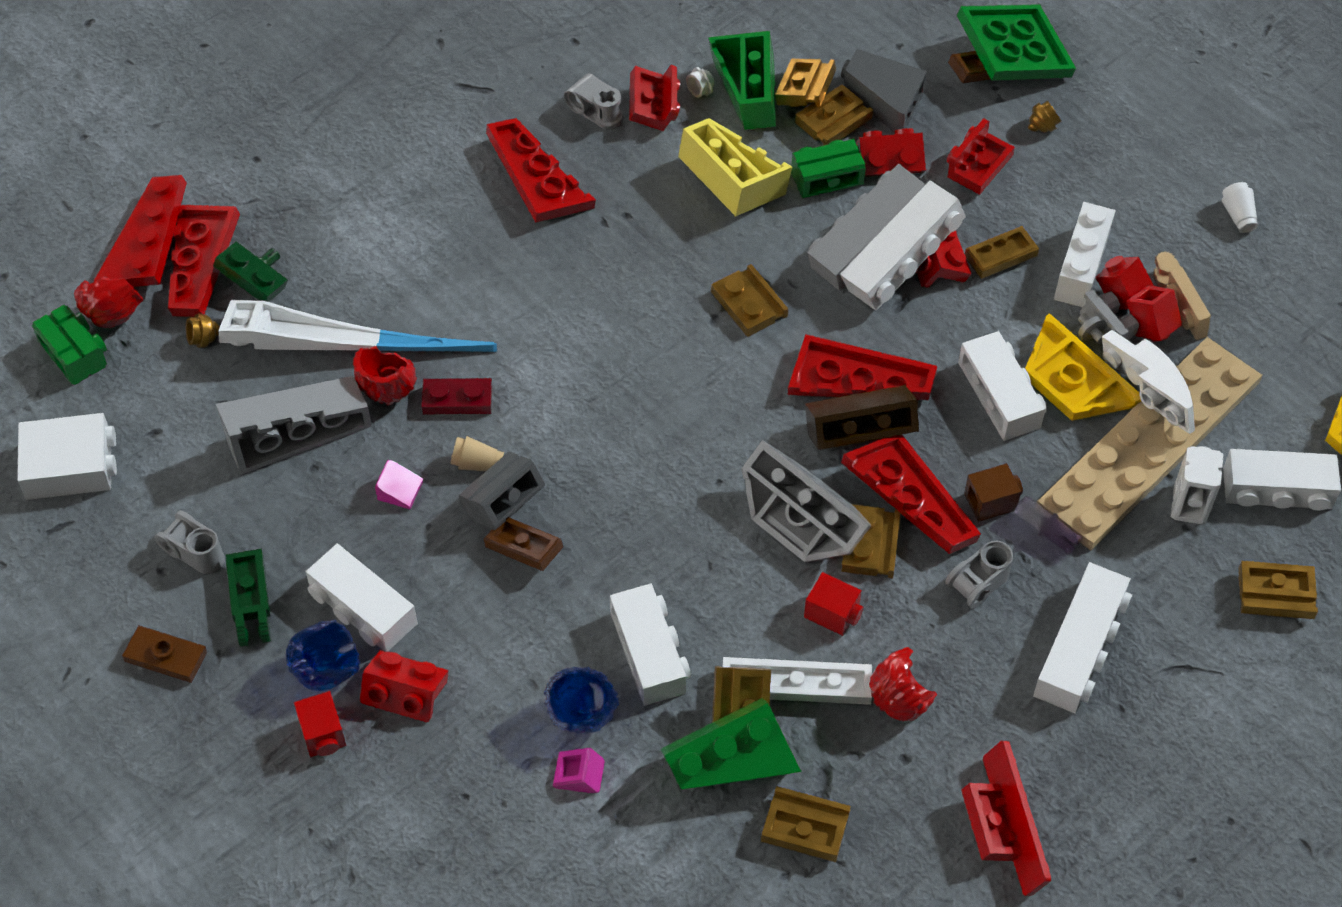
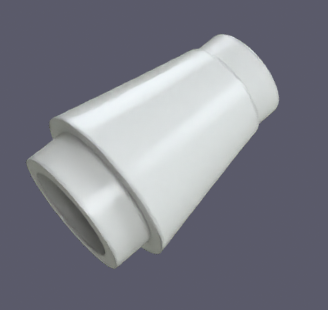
M1244 182L1234 183L1226 187L1222 192V203L1238 227L1239 232L1247 233L1255 230L1258 227L1253 189L1249 188L1248 184Z

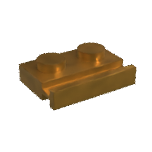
M791 59L775 93L776 104L799 107L807 106L808 102H815L816 106H821L836 72L835 60H830L827 64L822 63L821 59Z
M841 84L825 95L821 106H816L814 102L798 112L795 117V123L816 141L820 140L824 146L834 140H841L871 120L873 109H867L860 98Z
M752 264L748 265L747 269L742 272L738 270L711 284V293L747 337L774 324L775 320L780 317H788V307Z
M853 505L871 524V527L851 554L843 556L841 572L870 576L884 574L888 575V578H893L900 512L895 510V513L884 511L885 508Z
M1241 561L1239 565L1241 613L1315 619L1318 607H1316L1317 593L1314 566Z
M715 666L712 723L761 698L769 704L771 670L765 668Z
M776 786L762 831L761 842L836 862L851 806Z

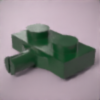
M236 241L219 254L213 264V267L259 301H271L285 289L288 279L270 267L280 259V254L278 251L274 253V248H270L264 255L258 257Z

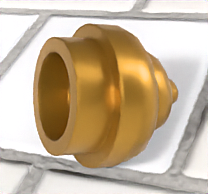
M1049 101L1042 105L1038 103L1033 107V114L1029 118L1030 124L1028 129L1034 132L1038 130L1041 132H1052L1057 129L1056 125L1062 121Z
M196 314L194 318H188L186 321V338L189 345H196L198 348L207 347L209 343L214 342L216 336H219L218 330L220 326L207 315Z

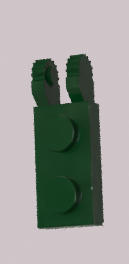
M262 548L226 554L231 613L236 624L239 646H248L249 634L245 621L253 619L259 620L258 631L262 642H271L268 617H271Z

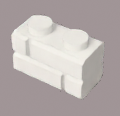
M1191 446L1187 448L1173 489L1171 517L1174 520L1201 525L1207 522L1221 485L1223 453L1204 446Z

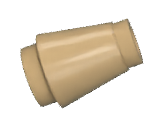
M466 436V439L457 437L451 464L459 466L458 470L487 471L504 456V452L498 451L469 436Z

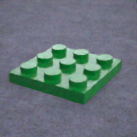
M1040 4L960 7L957 17L991 81L1072 78L1076 67Z

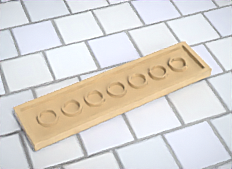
M1207 337L1177 366L1191 394L1195 431L1189 434L1179 426L1172 425L1166 417L1154 409L1147 408L1141 401L1037 501L1035 509L1088 549L1092 550L1183 460L1188 447H1196L1260 383L1262 374Z

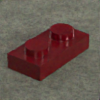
M492 378L423 379V415L491 414Z

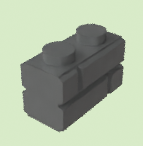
M508 452L459 494V499L473 522L496 530L506 521L507 517L510 518L545 486V483L531 459Z

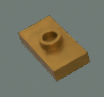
M1023 226L968 247L965 250L967 260L981 279L1034 258L1039 253V247Z

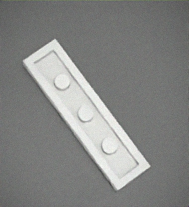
M723 657V667L770 669V700L871 705L872 690L869 687V682L872 675V664Z

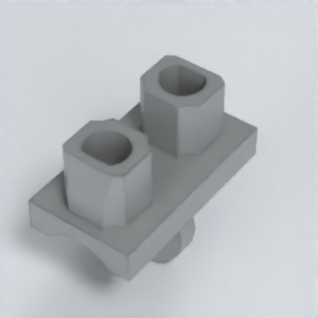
M1094 290L1084 294L1086 303L1080 310L1078 321L1082 324L1078 331V336L1083 341H1089L1094 338L1100 344L1102 343V336L1111 330L1127 340L1137 334L1139 322L1132 314H1127L1119 319L1116 317L1115 313L1119 311L1120 303L1112 291L1099 296Z

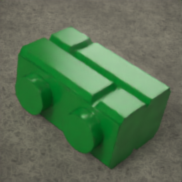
M854 139L847 141L834 140L828 145L815 148L803 147L797 152L792 153L791 172L802 198L864 184L865 162L861 153H859Z
M62 305L53 310L49 316L46 314L33 322L32 328L38 342L71 385H76L88 378L89 374L93 375L106 368L107 362L103 354L107 351L106 345L97 333L91 336L88 332L90 326L81 312L74 314L68 305Z

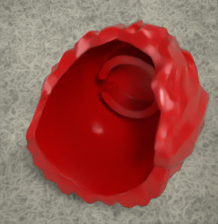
M101 277L99 281L91 284L84 280L74 291L78 310L88 319H91L95 326L101 328H113L116 325L125 323L135 312L137 306L143 302V297L127 282L126 278L110 280L107 277Z
M374 346L370 349L360 348L353 358L354 378L360 391L364 392L370 399L390 406L394 402H400L401 399L408 396L410 391L414 389V384L417 380L415 367L411 360L401 357L396 352L381 353L377 346Z
M909 647L892 652L884 661L879 663L870 677L869 687L872 690L873 702L880 708V711L886 712L887 715L895 720L911 722L927 711L934 702L937 693L925 689L915 680L909 669L913 664L910 659L913 650Z

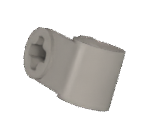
M585 74L564 92L563 97L567 106L573 112L584 116L599 127L613 129L622 123L623 114L619 109L621 103L620 91L602 82L595 75Z
M179 510L174 515L175 520L164 532H158L154 536V540L163 551L174 558L180 559L200 573H214L225 562V556L217 534L184 511Z
M996 540L986 543L967 560L959 563L948 574L945 584L949 588L954 587L966 598V604L971 609L976 608L993 591L1009 579L1013 560L1012 549L1002 541ZM990 561H997V562L1001 563L1002 565H1001V566H994V565H991L989 562H990Z

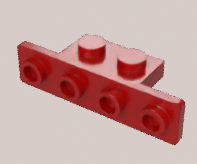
M1000 741L983 756V763L990 784L968 783L961 791L981 860L1013 861L1023 895L1032 896L1051 882V875L1010 742Z

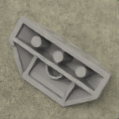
M763 440L741 468L743 479H745L751 519L806 563L851 554L871 527V524L852 504L802 465Z

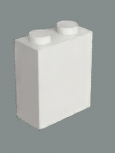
M104 413L19 423L18 483L26 500L111 490V476L117 474L115 456L111 455V447L116 446V433L114 426H108Z

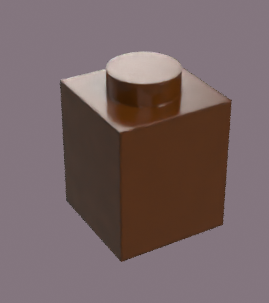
M1006 463L969 474L964 495L977 521L980 522L1016 511L1020 496L1023 494V487L1020 478L1012 474Z

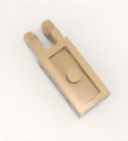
M1165 251L1160 254L1158 253L1155 258L1156 268H1154L1153 273L1157 285L1163 288L1174 289L1183 327L1186 330L1190 329L1196 340L1207 337L1211 315L1183 267L1174 258L1175 256Z

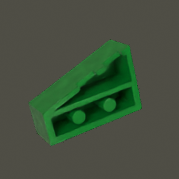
M770 31L708 37L713 63L744 130L776 127L775 62Z
M763 698L661 748V752L681 790L801 772L768 702Z

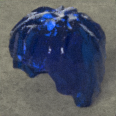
M335 619L315 623L291 637L285 653L289 672L303 686L318 692L337 687L358 673L361 664L356 644L353 642L349 630Z
M590 667L565 668L550 678L544 690V695L546 696L544 704L548 708L547 713L550 715V720L554 726L559 727L560 730H568L577 734L600 731L604 725L613 719V713L619 706L618 692L614 689V685L608 681L607 675Z

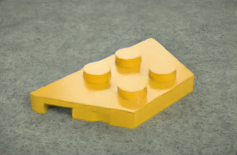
M1050 313L1046 315L1025 367L1032 386L1071 421L1132 409L1141 402L1139 391Z

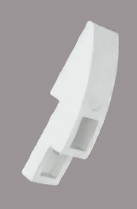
M1113 330L1103 335L1104 361L1112 369H1116L1127 376L1133 384L1140 385L1139 396L1143 404L1149 409H1154L1166 417L1169 423L1179 426L1187 433L1191 434L1195 431L1190 391L1185 379L1170 358L1147 339L1134 345Z

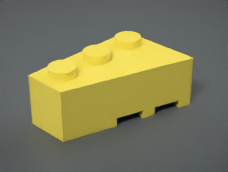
M710 118L683 128L678 157L735 217L786 195L792 171L791 165L785 162L780 165L766 157L767 152L760 147L756 150L741 142V136Z

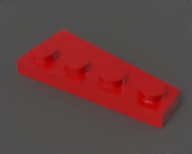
M517 118L487 124L486 134L535 223L595 208L596 199L590 193L585 194L578 187L579 182L571 174L567 176L560 169L559 161L552 154L548 155L540 148L541 143Z
M182 175L151 178L95 277L94 282L99 281L101 277H107L110 280L126 278L127 282L133 287L160 285L187 185Z
M181 205L177 225L174 230V238L176 240L175 250L172 251L174 269L173 274L170 275L168 309L172 316L195 317L196 314H205L220 272L213 267L215 258L229 247L240 217L236 206Z
M805 334L788 385L787 395L843 397L905 385L917 400H929L937 366Z
M903 435L883 438L843 455L841 463L948 554L978 541L981 535L979 530Z

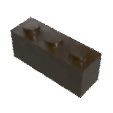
M905 385L805 403L808 436L818 450L919 432L917 399Z

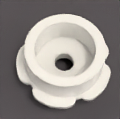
M696 67L692 70L691 74L687 75L686 84L691 94L699 98L703 95L708 96L713 92L714 78L709 71Z

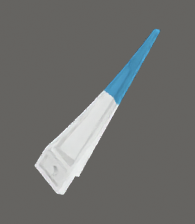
M231 300L218 330L220 343H231L234 346L254 343V349L359 350L360 348L370 349L377 346L379 351L497 352V343L436 338L380 330L319 317L267 301Z

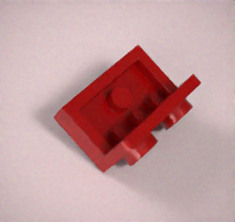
M670 65L664 75L638 66L633 68L630 72V121L664 131L671 120H676L680 111V103L677 102V93L680 87V80L677 79V66Z
M985 118L976 127L972 126L968 130L962 144L959 147L957 145L954 146L947 157V163H949L947 178L979 195L1012 158L1015 147L988 133L990 121Z
M912 128L895 130L894 135H882V131L864 132L863 137H859L856 144L865 162V177L882 176L898 164L910 173H924L926 171L923 132L914 133Z
M956 230L951 232L940 244L937 251L929 255L917 268L916 273L922 287L929 288L938 277L965 282L972 275Z
M379 650L363 671L360 702L402 716L429 722L433 714L434 700L446 685L449 670L437 667L430 662H419L402 657L395 652Z

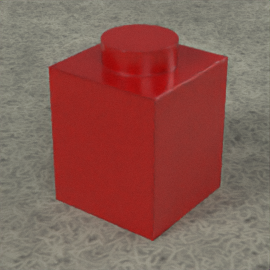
M1116 256L1107 261L1105 268L1095 277L1104 294L1112 291L1118 298L1120 303L1119 310L1128 309L1127 300L1148 285L1154 286L1139 257Z
M1148 285L1127 300L1130 315L1132 314L1139 322V328L1135 335L1137 337L1148 338L1152 341H1162L1169 338L1172 332L1183 325L1174 289Z
M822 572L806 598L804 618L843 636L849 625L855 626L864 609V606L860 605L862 590Z
M331 691L294 702L310 758L317 755L328 756L335 753L339 748L347 746Z

